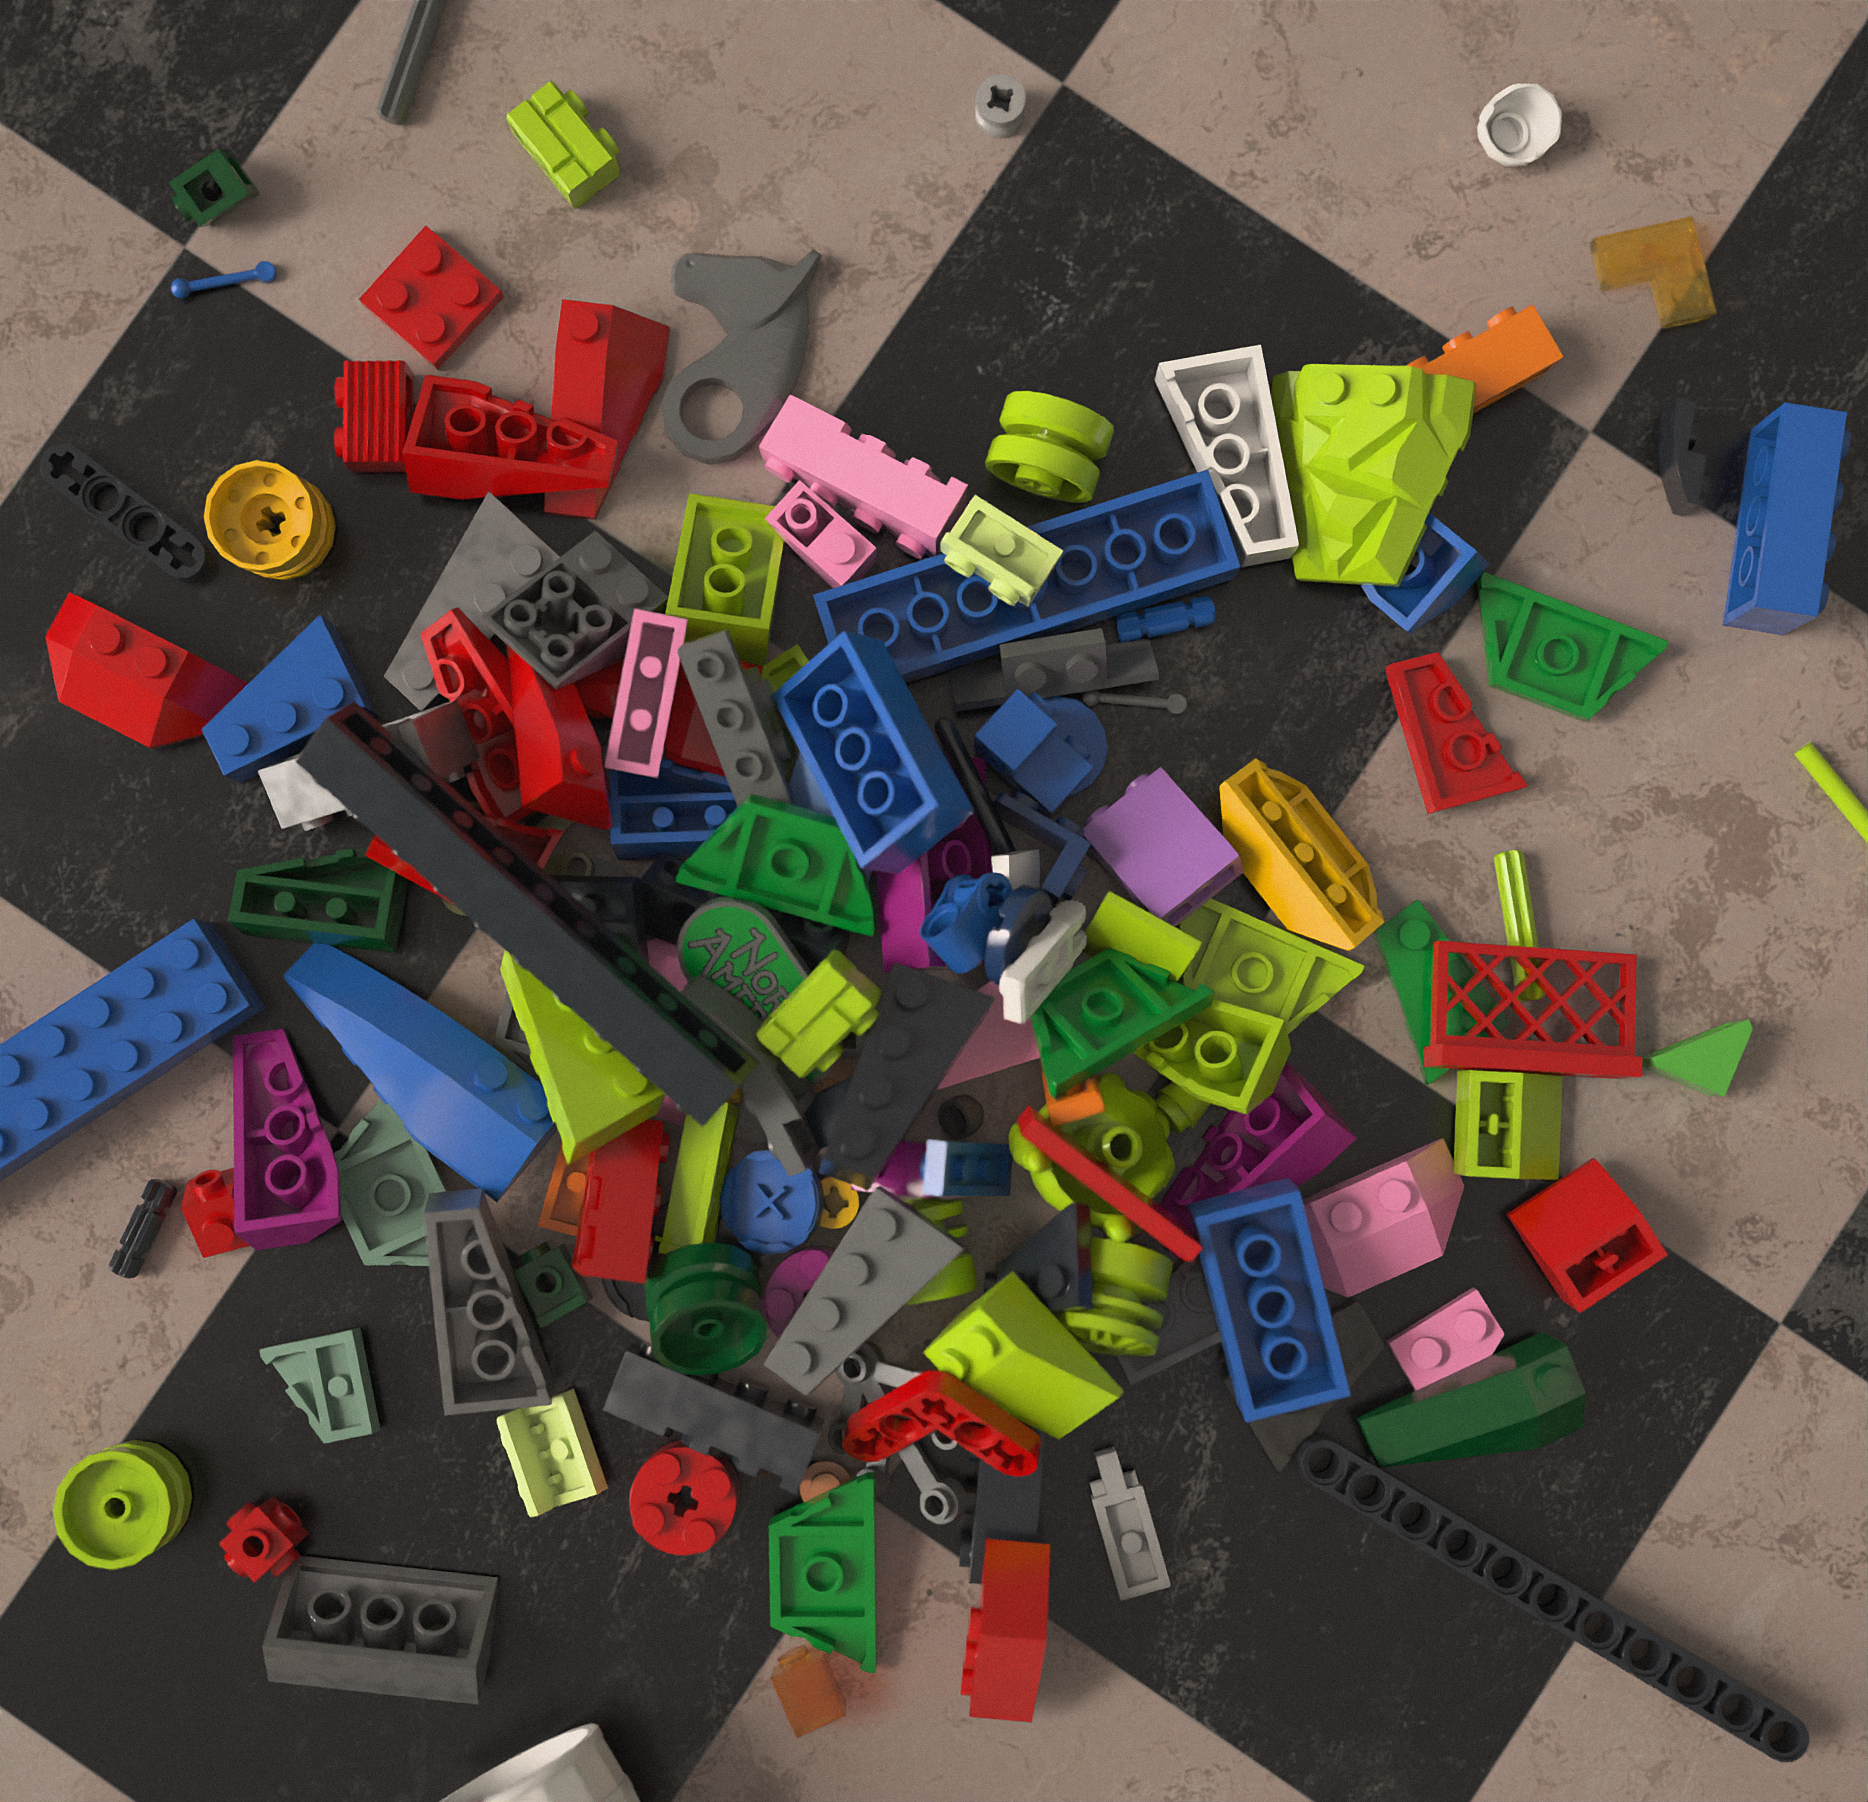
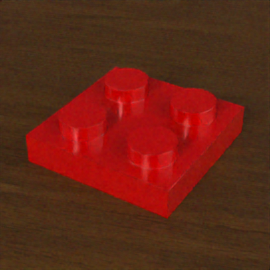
M425 225L358 300L368 311L438 370L501 301L504 295L495 284Z

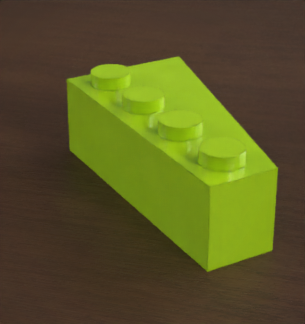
M505 950L500 971L519 1026L525 1033L536 1075L539 1074L548 1099L547 1106L554 1124L556 1123L563 1142L562 1149L567 1164L570 1165L656 1115L666 1094L650 1079L643 1077L636 1070L635 1066L611 1044L603 1041L595 1033L594 1029L573 1010L560 1003L554 993L529 971L520 967Z

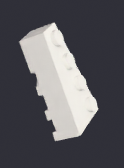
M1261 345L1159 363L1155 382L1197 473L1207 469L1209 471L1240 566L1245 567L1290 559L1297 550L1299 542Z

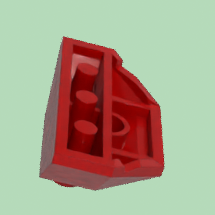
M70 592L45 636L59 702L151 749L204 735L202 728L249 684L175 644Z

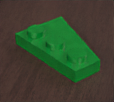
M1417 899L1374 931L1392 987L1396 990L1406 1020L1404 1023L1409 1038L1413 1041L1421 1065L1419 1068L1424 1083L1429 1085L1449 1070L1424 1067V1047L1431 1044L1433 942L1449 940ZM1448 954V974L1461 988L1475 974L1460 954ZM1481 982L1466 994L1484 1015L1496 1005V1002ZM1447 990L1448 1000L1453 996L1449 990ZM1460 1002L1447 1012L1446 1035L1464 1036L1477 1023ZM1503 1012L1491 1021L1499 1032L1511 1024ZM1484 1030L1475 1036L1490 1038Z

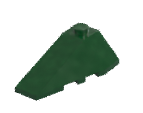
M1541 1332L1357 1419L1375 1464L1379 1468L1539 1449L1584 1428L1586 1392L1567 1345Z

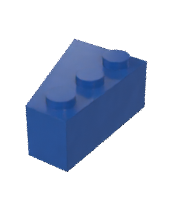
M319 615L205 725L202 731L223 775L242 783L258 775L259 770L302 753L324 719L355 701L373 718L378 716V713L335 625L322 615Z
M662 758L658 778L610 769V805L613 827L610 828V844L618 860L656 859L660 853L673 858H689L738 808L725 776L706 771L701 773L674 765L672 761Z

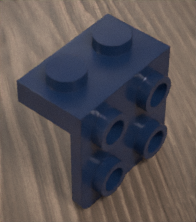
M1013 790L1011 795L1008 796L999 792L993 804L1001 820L1061 853L1041 887V890L1047 891L1051 899V907L1055 908L1061 897L1071 901L1088 871L1087 868L1080 865L1091 845V842L1083 838L1086 831L1064 817L1058 816L1054 822L1038 813L1040 805L1023 793Z

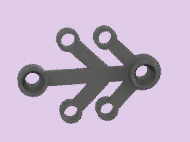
M868 1340L864 1342L835 1371L845 1388L840 1422L833 1425L828 1433V1441L831 1448L838 1454H848L842 1446L843 1438L841 1431L842 1429L846 1430L848 1418L863 1408L865 1398L870 1404L888 1393L883 1384L899 1387L919 1374L932 1370L927 1368L913 1370L886 1362L881 1349L876 1344ZM853 1358L857 1359L861 1365L860 1374L854 1367ZM899 1414L893 1415V1416H895V1417H897V1418H901V1419H906V1420H907V1419H911V1418H909V1417H907V1416H903V1415H899ZM938 1429L927 1434L932 1437L935 1445L943 1450H950L960 1445L954 1440L949 1439ZM917 1441L897 1451L922 1492L920 1496V1509L928 1520L936 1524H946L964 1512L967 1505V1496L963 1486L953 1478H939ZM890 1456L877 1462H867L866 1468L856 1475L857 1477L865 1472H875V1479L878 1483V1489L875 1490V1499L886 1494L890 1489L891 1478L888 1473ZM934 1496L939 1497L943 1502V1511L937 1507Z

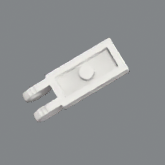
M1065 900V902L1057 904V908H1053L1049 913L1050 923L1039 936L1036 935L1030 940L1026 951L1014 964L1006 967L1000 980V993L1004 995V1019L1020 1024L1022 1022L1025 1023L1072 968L1073 962L1082 953V949H1085V945H1087L1086 935L1083 929H1080L1086 919V906H1083V903H1079L1078 900Z

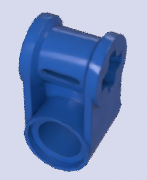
M998 872L986 873L978 879L965 874L953 876L946 883L944 891L931 913L922 922L920 936L954 973H965L973 969L985 957L989 934L992 933L993 928L998 930L1005 918L999 916V909L1013 891L1010 881L1006 876Z

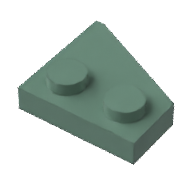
M360 1328L259 1349L260 1356L265 1364L272 1363L286 1381L289 1388L285 1391L295 1405L307 1413L309 1424L323 1443L369 1435L380 1431Z

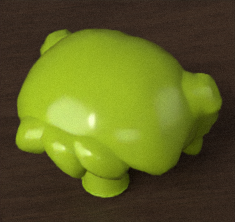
M1104 1073L1098 1078L1105 1111L1067 1122L1057 1127L1153 1200L1168 1184L1175 1171L1173 1154L1166 1142L1170 1134L1169 1121L1156 1108L1157 1103L1150 1095L1142 1090L1129 1089L1122 1078L1115 1073ZM1046 1103L1039 1113L1051 1122ZM1018 1122L1011 1127L1008 1136L1010 1155L1017 1164L1029 1170L1035 1187L1047 1203L1060 1212L1070 1203L1090 1205L1091 1228L1101 1229L1108 1239L1116 1242H1131L1141 1232L1142 1227L1021 1135Z

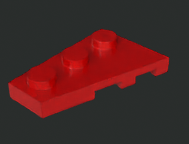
M1439 652L1393 663L1385 667L1427 814L1528 787L1518 771L1513 772L1499 751L1502 749V746L1492 732L1487 733L1471 709L1472 701Z

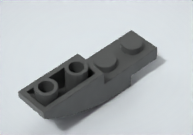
M699 975L692 978L679 992L760 1063L740 1086L743 1090V1097L748 1110L757 1116L767 1135L768 1146L775 1159L781 1161L788 1177L806 1171L821 1151L804 1114L815 1099L816 1094L808 1079L796 1075L782 1062L780 1056H776L758 1040L756 1034L763 1022L744 1004L705 977Z

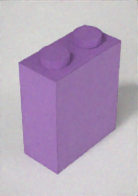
M1160 767L1151 775L1146 773L1132 781L1125 791L1126 795L1111 807L1105 805L1093 812L1083 828L1086 831L1083 838L1091 842L1089 851L1139 908L1176 927L1241 875L1244 870L1237 851Z

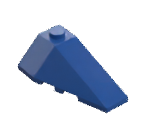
M1430 513L1424 522L1428 527L1400 586L1362 584V588L1369 600L1409 634L1455 605L1489 566V563L1474 548Z

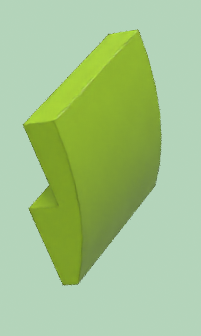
M1109 891L1091 922L1084 930L1087 945H1085V949H1082V952L1093 957L1110 947L1133 956L1140 963L1154 964L1171 971L1169 980L1177 982L1197 953L1202 942Z

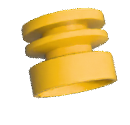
M256 460L236 465L217 479L207 495L204 520L208 538L221 556L245 570L252 571L262 577L284 581L302 577L321 565L332 548L336 525L331 505L319 488L279 464ZM277 515L286 519V521L279 525L281 531L279 535L270 531V529L276 526L275 517Z

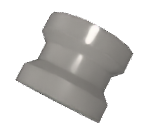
M995 74L986 78L979 85L976 92L975 119L978 127L991 137L1005 138L1011 136L1020 129L1023 123L1026 94L1023 86L1015 78L1006 74ZM995 97L1004 100L1009 99L1010 101H1008L1007 103L998 102Z

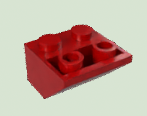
M1591 1158L1507 1213L1508 1218L1560 1299L1579 1313L1668 1256L1640 1210L1595 1158Z

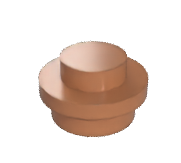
M817 1461L811 1464L805 1472L800 1486L801 1497L805 1502L851 1480L848 1471L835 1461Z

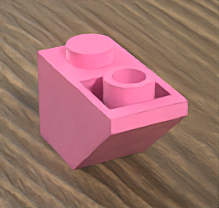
M800 480L765 517L771 527L805 564L832 588L861 580L878 561L877 548Z

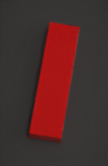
M1030 1105L1017 1119L1021 1135L1183 1260L1192 1262L1203 1247L1194 1231L1057 1126L1053 1127L1052 1122Z

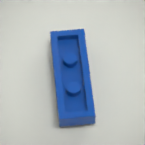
M927 1140V1149L920 1163V1175L924 1181L922 1194L936 1196H1010L1013 1157L1009 1152V1144Z

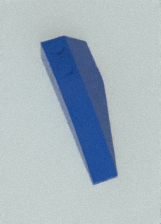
M313 943L284 974V980L322 1027L329 1029L341 1044L343 1053L354 1066L358 1065L374 1085L373 1090L385 1105L389 1104L405 1123L404 1128L411 1137L478 1189L482 1188L484 1193L498 1203L558 1131L556 1123L554 1124L547 1106L548 1099L541 1083L451 1017L361 961L331 945Z

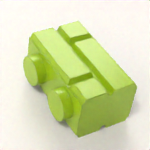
M549 81L533 93L529 100H524L507 114L506 120L512 134L573 209H578L595 196L598 190L604 189L619 177L621 170L615 156L620 153V149L603 127L596 132L584 119L589 115V112L572 89L563 93L554 81Z
M834 949L762 1023L756 1034L758 1040L776 1056H780L782 1062L799 1077L805 1078L815 1067L823 1073L843 1052L844 1049L839 1043L851 1031L859 1037L877 1019L880 1013L875 1007L881 996L880 988L866 975L859 972L856 966L839 950Z

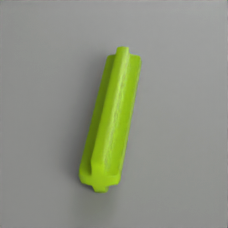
M1521 850L1499 852L1494 856V864L1507 944L1509 946L1539 948L1524 853ZM1510 958L1515 987L1528 974L1514 958ZM1529 959L1535 967L1541 962V960ZM1533 981L1516 998L1518 1001L1525 1002L1542 999L1546 994Z

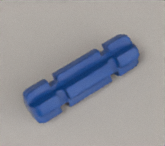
M1203 596L1191 599L1189 604L1186 605L1184 601L1143 609L1142 614H1137L1136 611L1122 613L1116 617L1115 624L1120 641L1129 642L1141 640L1144 634H1147V637L1150 638L1188 630L1189 625L1194 624L1195 628L1211 625L1216 620V610L1212 598Z

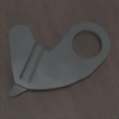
M813 249L795 266L762 256H726L706 253H685L675 261L671 269V286L675 295L688 302L702 305L711 311L723 330L728 334L714 349L687 366L669 381L661 402L666 434L685 457L707 465L734 461L748 451L770 429L788 397L792 394L803 365L808 340L809 302L807 288L817 271L822 257L816 250ZM709 385L724 386L733 391L742 402L741 421L736 429L725 438L717 440L700 439L691 434L683 424V406L690 394L700 387Z

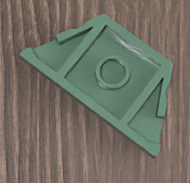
M381 1098L369 1114L362 1118L349 1134V1139L343 1147L334 1153L341 1172L342 1218L364 1265L429 1266L424 1210L429 1193L450 1190L433 1154L411 1137L404 1128L405 1123L389 1104L385 1105Z

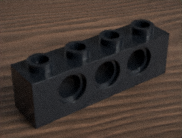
M660 853L640 879L646 934L678 945L679 935L684 924L697 908L710 900L728 896L676 882L680 867L685 861ZM764 907L778 922L811 972L834 949L839 950L845 956L850 930Z

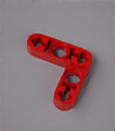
M927 1371L852 1414L848 1418L842 1444L845 1452L851 1457L865 1462H877L938 1429L996 1470L1016 1477L1027 1476L1037 1470L1042 1442L1033 1430L955 1376L942 1371ZM899 1414V1415L907 1416V1417H909V1418H911V1419H907V1420H906V1419H901V1418H897V1417H895V1416H893V1415ZM967 1422H978L986 1426H975Z

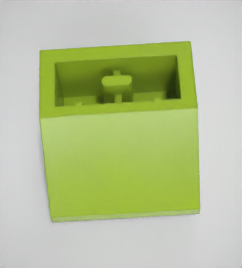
M1457 1070L1454 1174L1474 1177L1559 1180L1563 1076Z

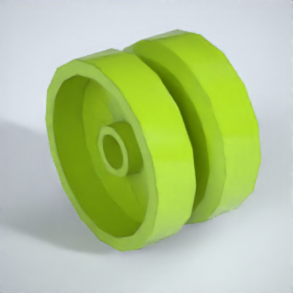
M1030 391L1012 392L1007 395L999 421L1001 427L1008 434L999 435L992 440L985 462L987 470L997 478L1033 494L1066 502L1085 503L1092 500L1100 477L1099 469L1092 461L1099 460L1107 455L1114 433L1113 425L1103 416L1089 408L1052 395Z
M131 1440L111 1445L102 1451L93 1453L70 1468L57 1488L53 1507L57 1535L70 1554L89 1566L112 1570L134 1565L176 1538L189 1516L192 1501L189 1476L178 1458L157 1443Z

